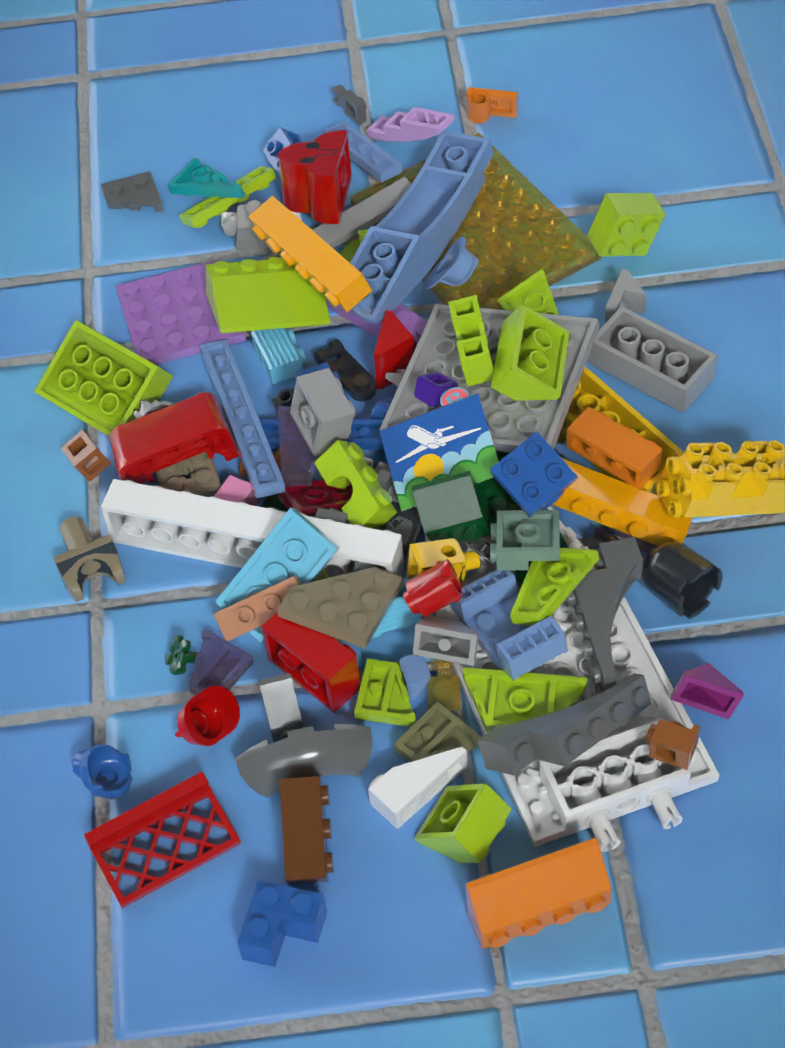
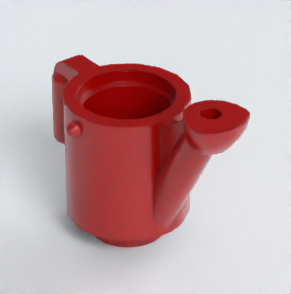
M448 559L442 562L437 561V565L406 582L407 591L403 592V596L408 607L415 615L420 612L426 618L454 601L460 602V598L463 597L462 584L456 578L457 573Z

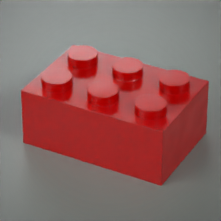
M278 612L261 626L268 660L285 674L290 673L292 680L334 714L359 692L360 673L357 665V654L349 645H342L334 637L278 617Z

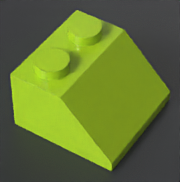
M486 783L446 786L414 839L418 843L458 863H480L488 855L491 843L497 833L504 828L506 818L512 809Z

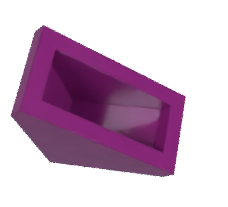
M710 663L685 671L670 698L673 701L729 720L744 694Z

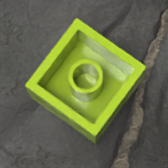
M606 193L587 236L600 257L646 256L666 214L653 193Z

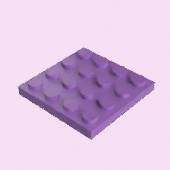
M219 259L116 286L137 355L158 365L201 353L200 344L227 339L229 345L246 341L245 332L220 333L206 295V264H214Z

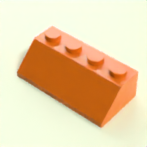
M597 838L466 883L467 912L482 949L490 946L492 948L502 947L515 937L535 935L543 927L554 923L557 925L566 924L577 915L585 912L596 913L603 910L607 904H610L612 888Z

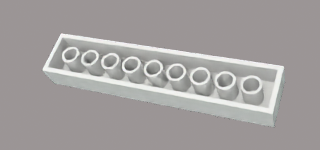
M113 479L101 505L109 535L114 543L242 568L287 513L278 511L275 508H262L244 502L236 503L221 500L217 497H205L187 491L179 492L165 489L161 486H148L131 480L122 481ZM302 514L340 547L324 567L329 578L373 567L403 577L405 566L401 534L390 530H376L359 524L350 525L336 522L332 519H319Z

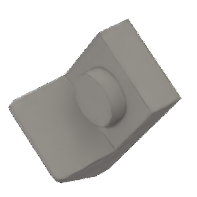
M622 268L607 302L605 323L621 306L634 312L645 313L646 294L627 269Z

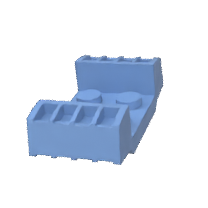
M496 570L469 585H465L462 588L463 597L460 598V602L454 601L451 603V608L463 624L479 633V646L499 669H503L513 681L518 679L519 676L529 673L532 669L542 666L545 662L555 659L556 656L568 652L564 632L552 616L534 625L512 623L510 613L517 599L518 592L515 575L510 570Z

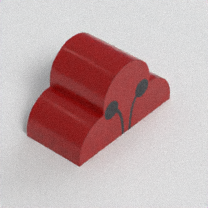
M348 130L327 132L318 136L313 142L296 143L283 148L278 153L284 206L293 212L311 213L312 218L320 223L340 224L352 181Z

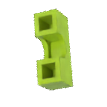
M477 295L448 302L467 387L492 381L494 367Z
M337 440L314 464L328 486L346 489L352 483V497L341 508L344 513H347L350 524H359L366 528L379 530L397 513L391 503L392 497L379 484L377 473L368 466L363 458V450L353 442Z

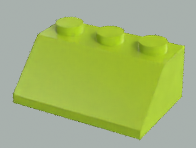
M524 304L520 305L502 322L491 388L514 401L557 400L561 396L570 331Z

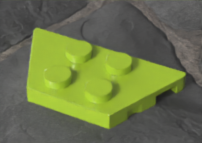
M463 667V679L486 732L491 731L500 724L517 723L572 706L578 702L587 689L586 677L525 673L513 681L503 670Z

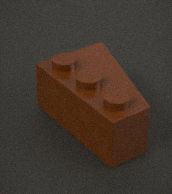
M320 776L280 779L285 881L288 885L329 882L328 873H334L333 852H327V839H332L331 819L326 818L325 805H330L328 785H323Z

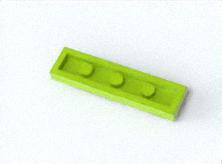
M260 166L236 180L235 182L245 191L246 195L243 198L210 196L179 215L182 224L193 228L205 226L208 223V219L215 215H221V212H227L229 207L235 203L246 201L254 191L267 188L270 182L277 178L274 168Z

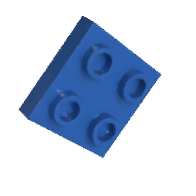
M538 431L490 468V474L529 518L539 510H545L563 495L565 489L578 478Z

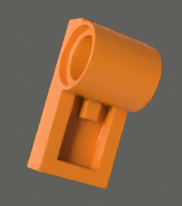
M468 87V119L473 123L480 124L488 121L490 116L517 118L518 92Z

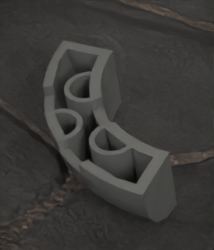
M334 724V730L314 731V727L310 726L288 731V738L272 744L268 740H264L249 748L235 758L240 775L247 785L256 793L267 798L280 790V779L327 775L358 777L366 768L371 756V729L361 725Z

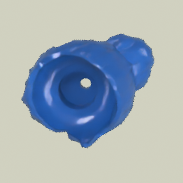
M98 744L88 750L78 751L74 754L71 760L73 772L81 778L83 784L91 791L92 795L105 799H117L120 796H125L133 780L130 774L132 768L128 753H121L113 746L107 744Z

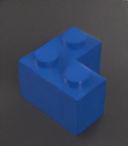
M258 880L237 941L242 960L275 967L285 936L318 943L327 915L324 894Z

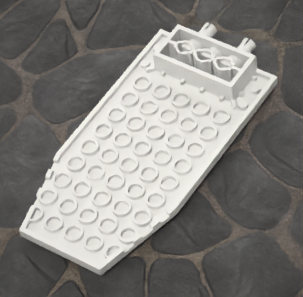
M559 520V530L569 548L590 550L588 546L584 547L576 538V533L570 527H566ZM425 534V540L426 542H429L430 540ZM491 535L483 536L476 540H468L480 546H483L485 542L496 544V542H491ZM466 541L459 543L462 552L471 551L466 545ZM479 556L480 567L466 571L464 586L488 575L490 572L496 571L497 565ZM516 582L517 592L519 594L520 588ZM625 597L616 613L611 631L612 658L617 674L616 684L634 673L644 675L652 704L566 766L535 760L514 776L501 773L534 847L591 827L601 851H609L607 844L613 850L620 845L621 841L617 837L610 820L653 805L662 823V827L664 829H671L670 821L673 827H676L683 820L672 798L719 781L720 774L700 737L688 770L649 757L650 744L646 743L645 740L652 723L657 725L660 718L666 721L679 722L689 729L693 728V724L682 703L671 700L670 695L674 688ZM565 599L553 613L552 617L564 632L568 652L556 656L555 659L545 662L542 666L532 669L529 673L586 677L587 689L577 702L580 703L600 694L601 690L599 684L594 685L591 678L590 666H592L590 658H585L583 653L582 639L584 637L582 632H577L573 616L576 612L574 606L569 607L567 599ZM451 604L436 612V617L457 620L463 624L451 608ZM478 644L476 664L474 666L451 662V665L483 735L488 732H486L463 679V667L491 670L503 669H499Z

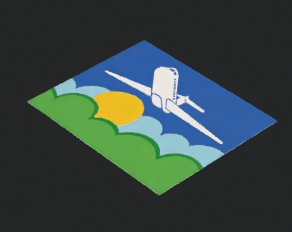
M479 394L379 431L401 511L416 506L412 486L470 471L476 482L479 483L493 478L490 474V468L499 462Z

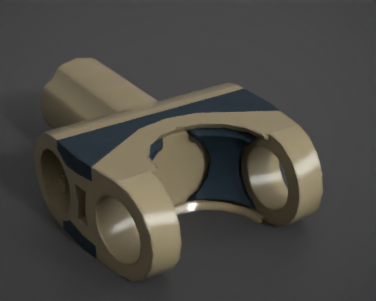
M71 517L63 521L59 526V532L68 551L54 556L53 559L65 588L75 602L84 599V583L92 576L106 575L113 581H116L117 585L126 582L117 549L110 535L93 541L82 518Z

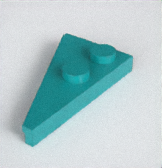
M193 158L167 185L171 194L184 196L243 198L246 195L237 182H228L224 174L212 169L208 164L205 166L201 165L198 158Z

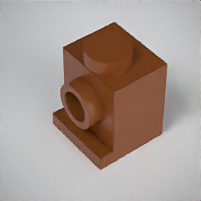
M83 429L61 447L73 466L89 482L112 464Z
M659 718L657 725L653 723L650 725L645 742L650 744L649 757L688 770L698 744L700 726L694 724L693 728L689 729L679 722L666 721Z

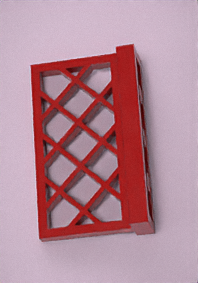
M203 771L83 834L92 855L96 859L122 909L241 844L238 835L212 792ZM208 798L213 807L209 819L192 815L194 805ZM188 808L187 813L181 812ZM216 814L221 822L214 820ZM172 816L184 819L180 835L163 831L165 820ZM189 821L207 825L202 841L185 836ZM212 826L226 830L230 837L229 840L220 845L207 842ZM142 832L155 835L150 851L133 847L137 835ZM160 836L177 841L172 857L155 852ZM182 842L200 847L196 858L191 861L178 858ZM112 848L125 851L120 867L106 864L101 854ZM130 852L147 857L143 873L125 869ZM153 858L170 863L167 874L160 878L147 875ZM175 864L180 865V867L174 869ZM110 871L117 873L116 879L113 878ZM127 875L140 879L137 890L124 897L119 889L122 876ZM145 881H150L149 884L144 886Z

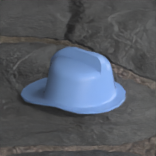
M465 237L457 239L449 248L444 258L429 273L422 284L423 290L432 288L438 282L452 287L459 286L471 277L478 265V259L465 247Z

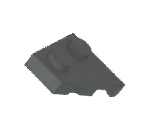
M150 171L101 184L108 209L127 208L140 211L141 206L154 207L155 212L164 211Z

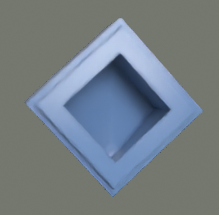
M412 654L400 658L399 666L409 698L414 700L427 685L431 675L424 657Z

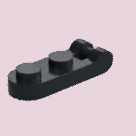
M335 339L329 343V347L326 349L320 348L313 353L318 365L327 362L331 371L338 373L342 389L352 399L362 402L370 400L375 396V379L344 348L340 340ZM335 356L337 359L332 362L330 358Z

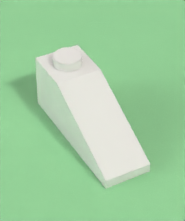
M459 747L393 767L384 775H378L368 788L370 805L396 829L400 828L468 767L467 750Z

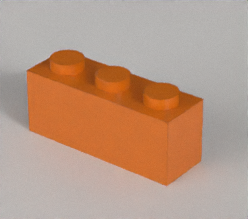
M589 406L567 428V448L638 490H641L661 468L662 448L655 442L634 433L629 427L620 425L606 414L598 412Z

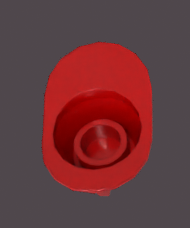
M214 685L204 689L189 699L178 712L176 719L178 731L175 733V736L183 737L185 741L194 745L209 747L216 744L232 733L238 725L240 708L237 699L231 691L222 686Z

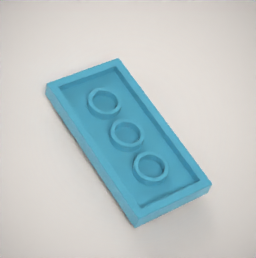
M294 507L290 508L215 603L222 609H225L295 575L298 576L301 584L313 582L340 547ZM261 626L249 631L258 641H264Z

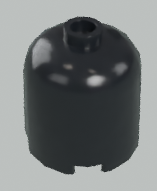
M666 542L650 551L646 556L642 572L645 587L680 617L684 615L688 619L699 615L710 605L707 598L713 588L717 591L720 589L723 578L721 569L680 542Z

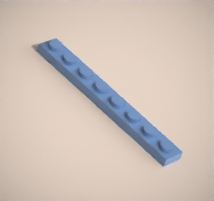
M227 339L200 344L202 358L255 497L260 498L285 492V483Z

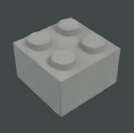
M330 368L297 377L290 413L314 457L323 455L337 440L348 442L353 418L355 417V408L353 403L345 397L340 380L334 377Z

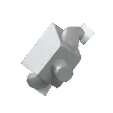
M257 200L238 205L237 212H221V226L224 233L228 236L236 234V250L269 248L265 242L266 239L260 241L251 230L254 225L248 216L263 204ZM291 211L302 221L301 213Z

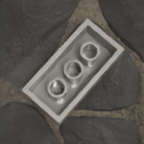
M621 306L598 331L589 354V363L684 413L715 378L718 355Z

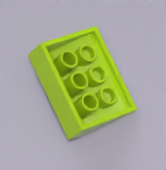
M271 257L268 260L258 261L244 259L241 262L231 263L217 261L214 264H206V295L220 333L329 325L330 317L324 291L319 294L310 284L309 278L306 280L302 279L294 269L295 265L293 264L289 267L280 257Z
M75 320L34 392L109 436L116 426L136 420L134 411L140 412L141 401H148L151 404L154 400L159 401L171 382L173 375Z

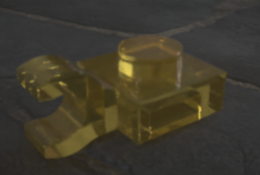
M437 659L438 677H430L428 682V708L430 709L438 701L449 711L461 710L460 679L458 676H451V663L449 661Z

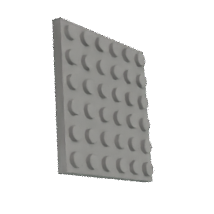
M435 304L379 430H384L441 408V403L436 407H431L414 396L417 377L440 372L456 381L458 387L467 390L470 396L479 394L495 451L510 453L537 431L554 449L600 327L598 318L539 313L570 331L561 396L557 400L514 401L491 388L492 381L467 387L449 305ZM480 308L494 367L502 322L514 311Z

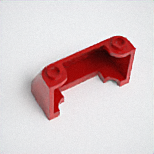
M200 392L193 397L126 424L118 425L109 435L120 479L122 481L131 480L143 485L147 481L149 484L155 482L152 473L206 452L209 459L214 458V454H221L226 462L240 457L216 396L207 392Z

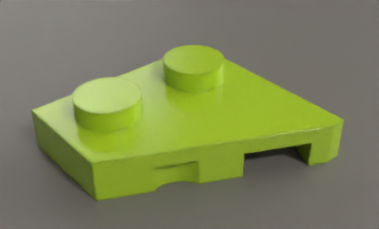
M367 659L354 711L355 719L411 727L416 722V716L412 710L398 663Z

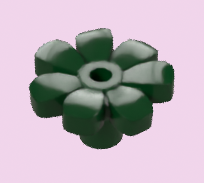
M174 636L173 642L171 641L169 646L171 654L165 656V664L170 665L169 670L172 675L184 674L187 670L186 664H196L199 658L198 652L189 651L191 642L185 640L184 636Z

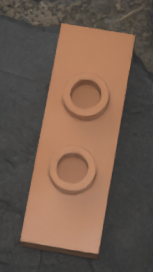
M298 576L290 577L214 613V617L226 642L262 626L276 614L278 607L291 587L301 585Z

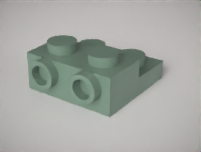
M523 510L497 511V523H491V542H496V544H490L491 563L497 562V571L529 570V561L560 560L559 510H539L531 518Z

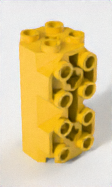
M776 440L769 442L744 441L737 454L732 453V448L723 442L689 443L682 456L667 458L661 479L656 484L657 494L659 497H662L670 518L785 513V446Z

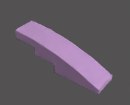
M414 107L408 113L398 111L391 118L381 116L366 131L369 139L388 142L423 140L441 134L455 120V116L453 114Z

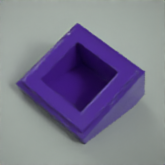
M440 372L417 377L414 396L427 405L436 407L440 404L442 394L448 389L458 387V383Z

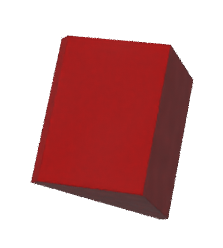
M389 310L385 312L374 351L376 389L381 390L393 384L385 378L386 373H397V369H407L414 353L413 335L396 315Z

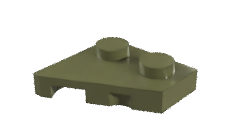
M437 701L394 743V750L408 762H413L459 747H463L467 752L479 748L478 739L482 736Z

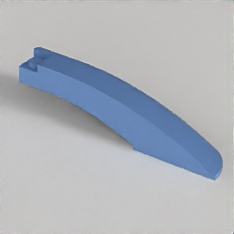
M443 131L419 174L400 201L376 226L369 228L350 262L363 274L372 289L365 298L351 309L358 317L373 324L378 323L384 318L386 310L392 311L436 263L459 229L485 182L484 171L494 154L490 139Z

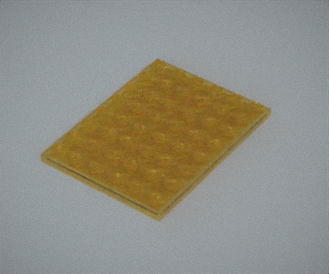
M480 133L474 135L476 137L484 138ZM493 146L494 154L484 171L485 182L444 252L422 279L424 282L429 273L444 258L449 248L457 239L465 237V247L478 259V265L471 277L459 286L452 287L438 282L430 288L445 305H449L448 302L477 295L480 308L502 310L498 305L497 299L541 269H543L550 287L602 259L590 239ZM427 159L403 170L401 174L379 182L351 196V205L355 206L403 177L412 184Z

